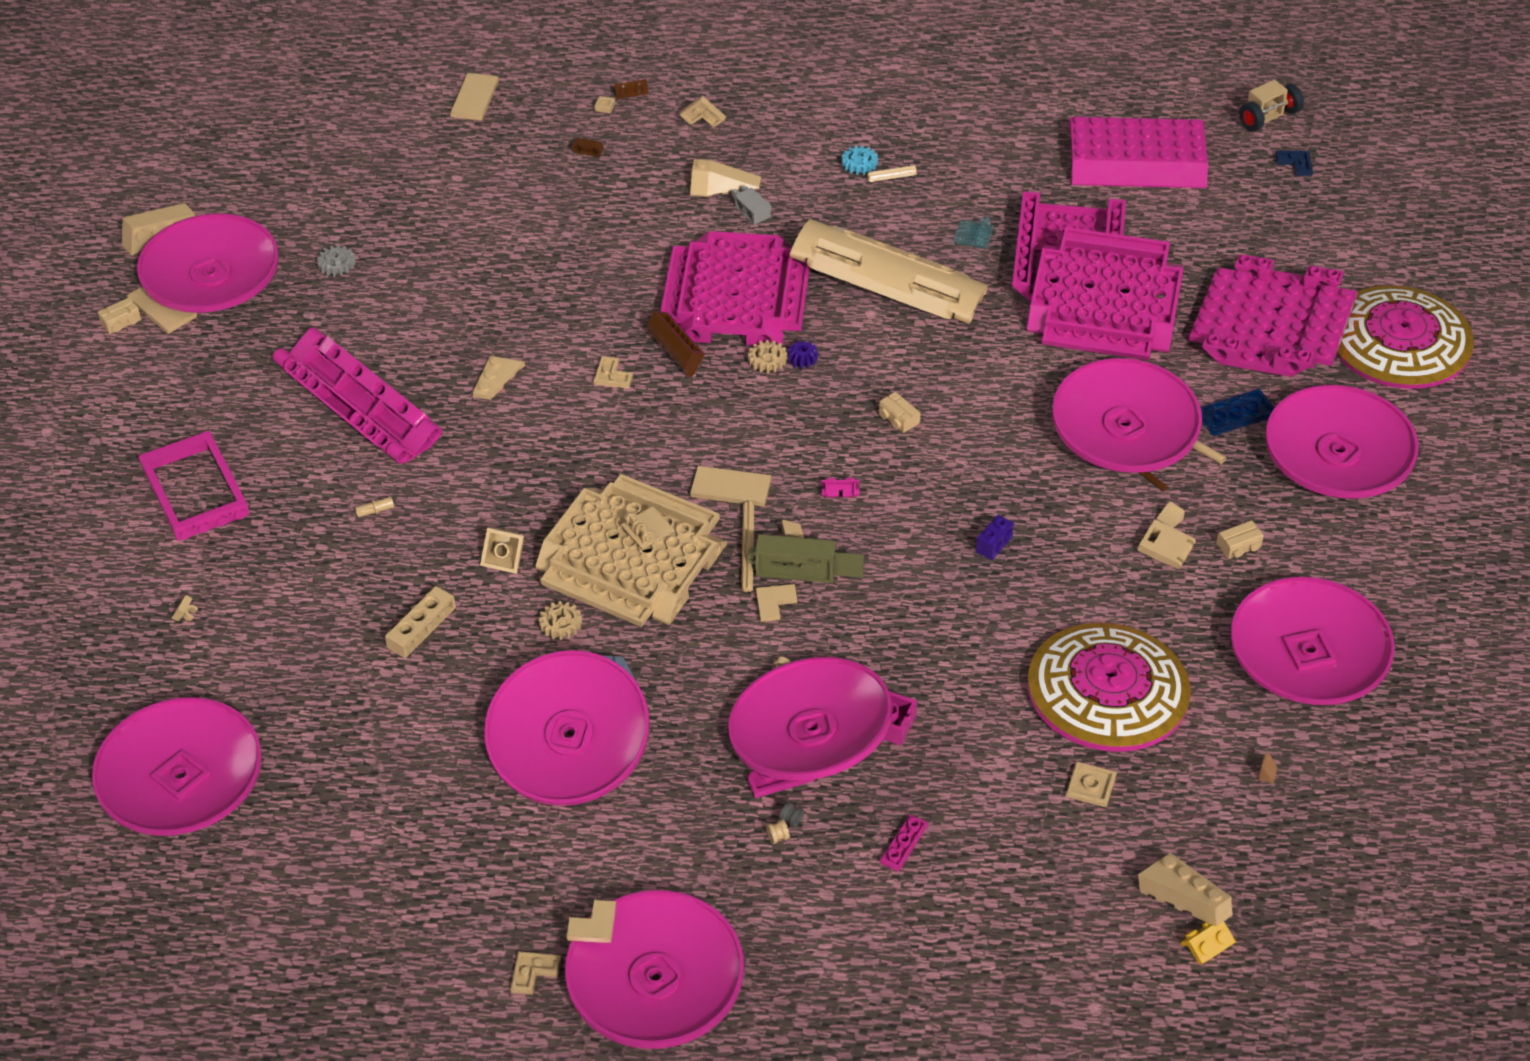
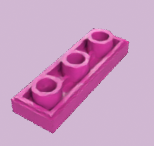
M909 814L880 859V864L899 872L928 827V822Z

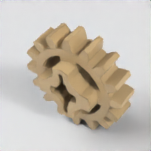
M766 340V343L759 341V345L753 344V348L749 349L748 361L750 366L754 367V370L759 368L761 373L763 370H766L767 373L770 370L776 372V368L782 369V365H786L787 352L785 347L782 348L781 343L776 345V341L769 343V340Z
M559 601L558 605L551 603V608L545 606V612H540L539 625L541 631H545L546 637L551 634L552 639H555L556 636L560 640L563 639V636L569 639L571 633L576 635L577 630L581 629V612L576 610V605L570 607L569 602L565 605H562L561 601Z

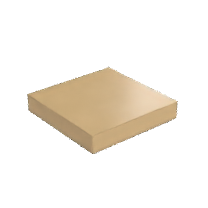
M1076 761L1066 797L1107 808L1117 772Z

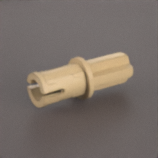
M390 496L357 506L355 511L358 517L373 513L377 515L378 512L394 508V504Z

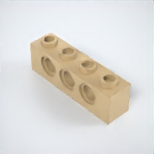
M435 586L418 604L414 605L405 617L400 619L393 629L387 632L385 636L387 648L406 658L456 608L454 596Z

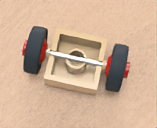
M1276 80L1270 81L1249 91L1248 102L1243 104L1239 110L1240 120L1248 131H1258L1264 126V123L1282 116L1284 110L1289 114L1302 110L1304 98L1296 85L1287 84L1282 86Z

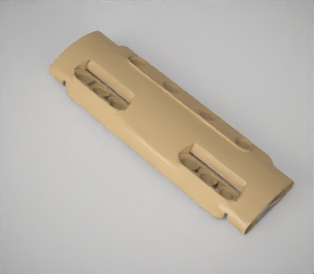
M809 219L800 231L790 253L791 258L804 263L807 261V266L942 318L952 319L954 316V319L970 324L976 307L983 300V295L986 294L988 289L987 284L973 280L968 275L853 231L837 226H828Z

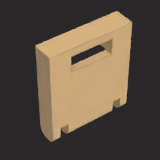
M1154 520L1139 544L1137 551L1164 564L1180 569L1196 540L1160 521ZM1151 534L1157 537L1154 543L1148 541Z

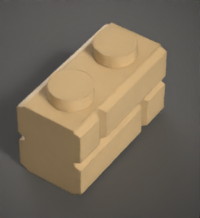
M130 297L97 312L101 325L109 334L118 332L122 328L136 324L141 320L139 309Z
M894 392L879 402L880 416L890 421L895 429H899L904 433L920 423V412L898 393Z
M1249 521L1219 532L1216 544L1228 559L1232 557L1238 558L1248 551L1258 550L1262 546L1263 533L1253 521Z

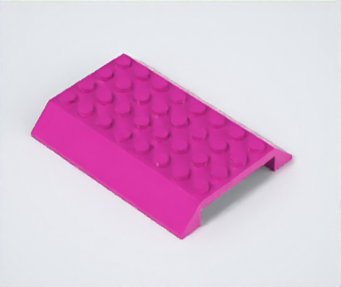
M1114 117L1069 118L1072 185L1207 188L1208 159L1203 120Z
M1023 191L1012 286L1026 299L1032 300L1042 248L1044 245L1061 247L1065 227L1123 235L1126 200L1109 199L1108 209L1039 203L1040 193ZM1050 279V280H1049V281L1052 282V283H1057V282H1058L1057 279ZM1092 284L1085 285L1087 288L1094 287Z

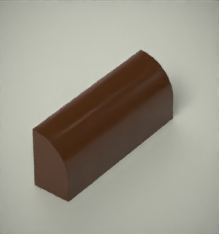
M654 311L648 322V332L686 375L692 377L705 353L667 312Z

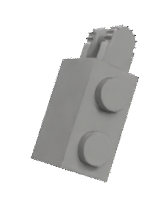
M745 185L740 187L741 192L736 189L732 190L731 193L735 199V207L753 225L771 218V205L761 197L759 192Z

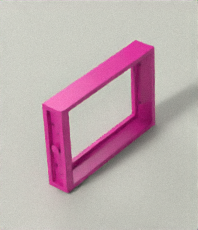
M210 431L138 456L141 468L177 541L188 539L199 533H205L209 529L224 526L231 521L243 519L245 516L250 515L247 502ZM210 449L236 501L179 522L153 469Z

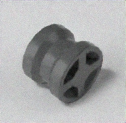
M788 802L781 810L779 820L783 819L789 823L790 827L795 829L804 817V810L801 808L797 809L792 803Z

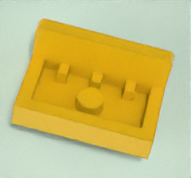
M1204 922L1201 924L1202 929L1199 931L1194 929L1185 935L1186 939L1180 943L1182 946L1188 945L1196 961L1199 964H1203L1236 942L1225 922H1222L1217 927Z

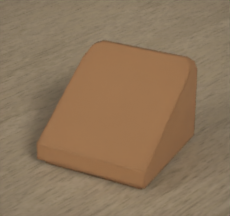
M1269 753L1264 754L1258 779L1274 783L1278 768Z

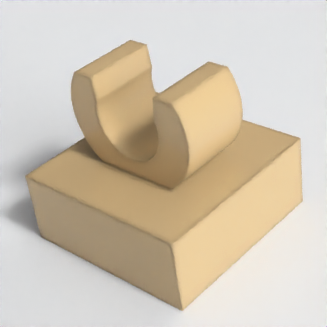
M185 595L173 614L172 619L179 621L183 616L186 621H191L194 616L189 614L188 611L196 613L198 610L195 605H189L193 598Z

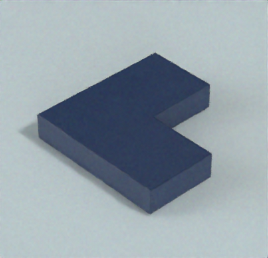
M1275 151L1277 165H1294L1296 176H1313L1309 151Z

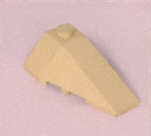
M694 159L690 195L713 196V194L718 193L728 194V192H732L734 189L741 192L740 187L743 185L756 190L760 188L761 176L712 160Z

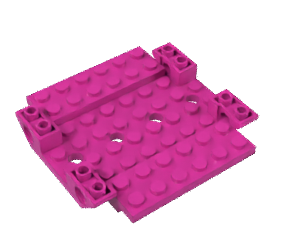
M1065 227L1061 247L1044 245L1042 248L1030 305L1027 331L1042 333L1043 345L1149 360L1151 350L1169 353L1184 265L1167 262L1170 242ZM1050 279H1057L1058 282H1057V283H1052V282H1050L1049 280H1050ZM1092 284L1094 287L1087 288L1085 285ZM1127 289L1129 292L1122 293L1120 290ZM1162 294V295H1164L1165 297L1162 298V299H1159V298L1156 297V295Z
M709 231L695 242H690L689 247L673 246L661 312H667L677 323H680L679 326L694 342L711 343L712 333L746 335V345L753 346V344L759 345V341L766 343V340H769V343L776 341V345L782 344L784 333L781 330H802L810 267L807 266V261L804 263L791 258L792 246L778 235Z
M1239 254L1235 264V268L1238 271L1217 268L1190 333L1189 341L1203 343L1202 348L1219 364L1292 377L1307 368H1314L1315 363L1333 365L1357 298V291L1337 288L1342 281L1344 271L1308 266L1304 276L1274 271L1273 259Z

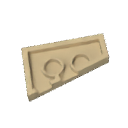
M490 356L473 391V397L491 400L504 387V384L509 379H512L519 369L525 366V362Z

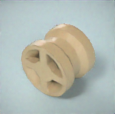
M783 819L778 820L776 824H766L767 834L773 845L777 844L779 840H788L790 838L787 825Z

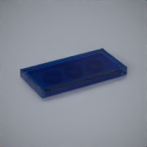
M1260 389L1200 407L1202 423L1213 437L1269 419L1270 414L1274 410L1273 405Z

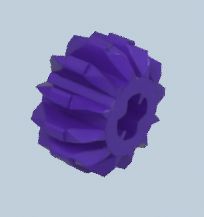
M803 340V342L796 341L795 344H791L787 351L789 363L793 364L794 368L800 366L802 370L803 366H806L808 369L810 365L815 366L818 353L816 345H812L811 341L806 343Z

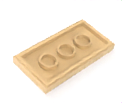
M467 73L451 110V117L482 121L499 82V76Z
M142 287L126 295L127 298L130 297L140 311L168 334L197 317L196 313L177 311L160 305L151 299Z
M698 466L690 495L694 498L740 504L751 501L755 506L765 507L772 475Z

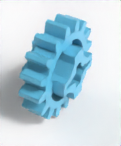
M863 145L860 148L855 146L854 149L849 147V150L844 151L842 155V166L845 167V170L850 169V173L856 172V175L859 172L865 175L866 171L871 172V169L875 170L878 165V154H875V150L870 151V147L865 149Z

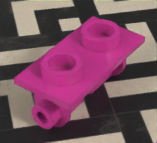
M827 478L822 480V496H825V498H839V491H842L843 498H856V496H860V489L856 488L859 487L860 480L855 478H845L844 480Z

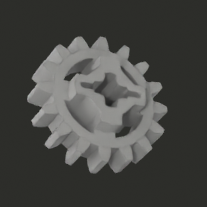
M337 245L335 248L330 246L329 250L325 248L324 253L320 252V256L317 257L318 267L321 269V272H326L327 275L332 273L333 277L336 274L342 276L343 272L349 273L348 269H354L353 265H356L354 253H352L351 249L347 250L346 246L340 248V245Z

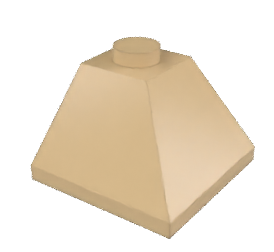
M497 527L487 528L480 566L517 574L525 536Z

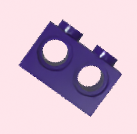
M997 515L977 537L976 553L993 560L1013 537L1014 523Z

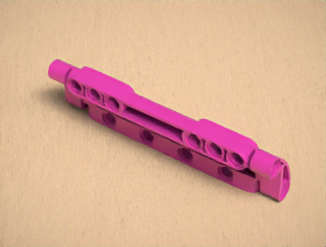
M315 327L310 328L303 335L290 353L280 348L273 354V361L399 464L412 460L430 448L442 434V429L430 420L426 414Z

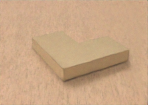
M704 96L695 100L680 111L679 114L690 125L703 118L712 127L720 124L726 117Z
M601 356L594 384L629 389L633 373L617 371L619 358Z
M795 584L756 588L761 622L780 620L778 605L797 603Z
M594 900L592 919L570 917L567 940L611 943L616 901Z
M518 951L511 993L533 994L537 975L559 977L562 955Z

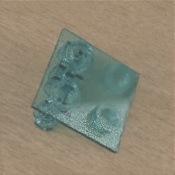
M989 217L982 218L980 223L961 220L953 243L987 249L995 226L991 225Z

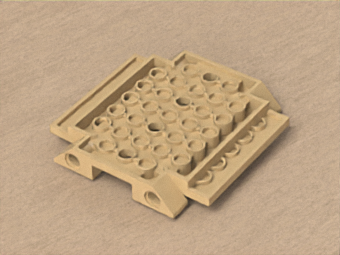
M620 474L614 483L610 482L604 491L596 487L584 488L543 541L535 567L545 572L540 579L541 585L640 627L645 624L651 614L653 619L670 625L689 598L688 587L702 568L710 569L727 545V541L709 534L720 519L719 513ZM653 506L675 531L642 549L621 524L626 521L625 514L627 512H633L638 515ZM582 521L585 522V524H583V525H577V524H576V523H580V522H582ZM614 535L619 536V537L616 538V539H610V538H609L610 536H614ZM647 549H651V550H652V551L649 552V553H644V552H642L643 550H647ZM680 563H685V564H686V565L683 566V567H678V566H676V564H680Z

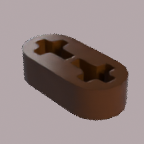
M576 138L571 147L574 153L600 157L604 150L602 143L599 141Z

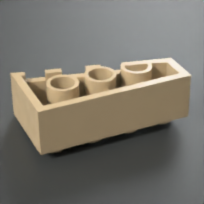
M183 203L123 217L122 246L131 256L139 253L149 240L161 230L183 219L194 217L195 213Z
M1172 853L1167 854L1138 874L1141 893L1146 896L1148 894L1153 895L1157 901L1162 903L1165 901L1169 902L1180 911L1187 910L1192 913V916L1216 927L1233 915L1231 896Z

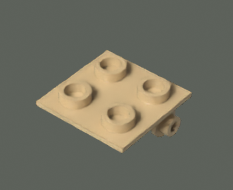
M653 506L638 515L633 512H627L625 514L626 521L621 524L642 549L675 531Z

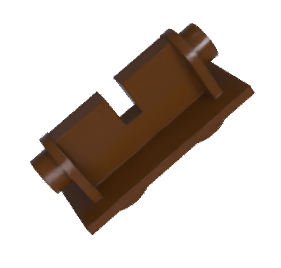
M642 79L615 84L614 92L616 98L622 99L648 94L647 80Z

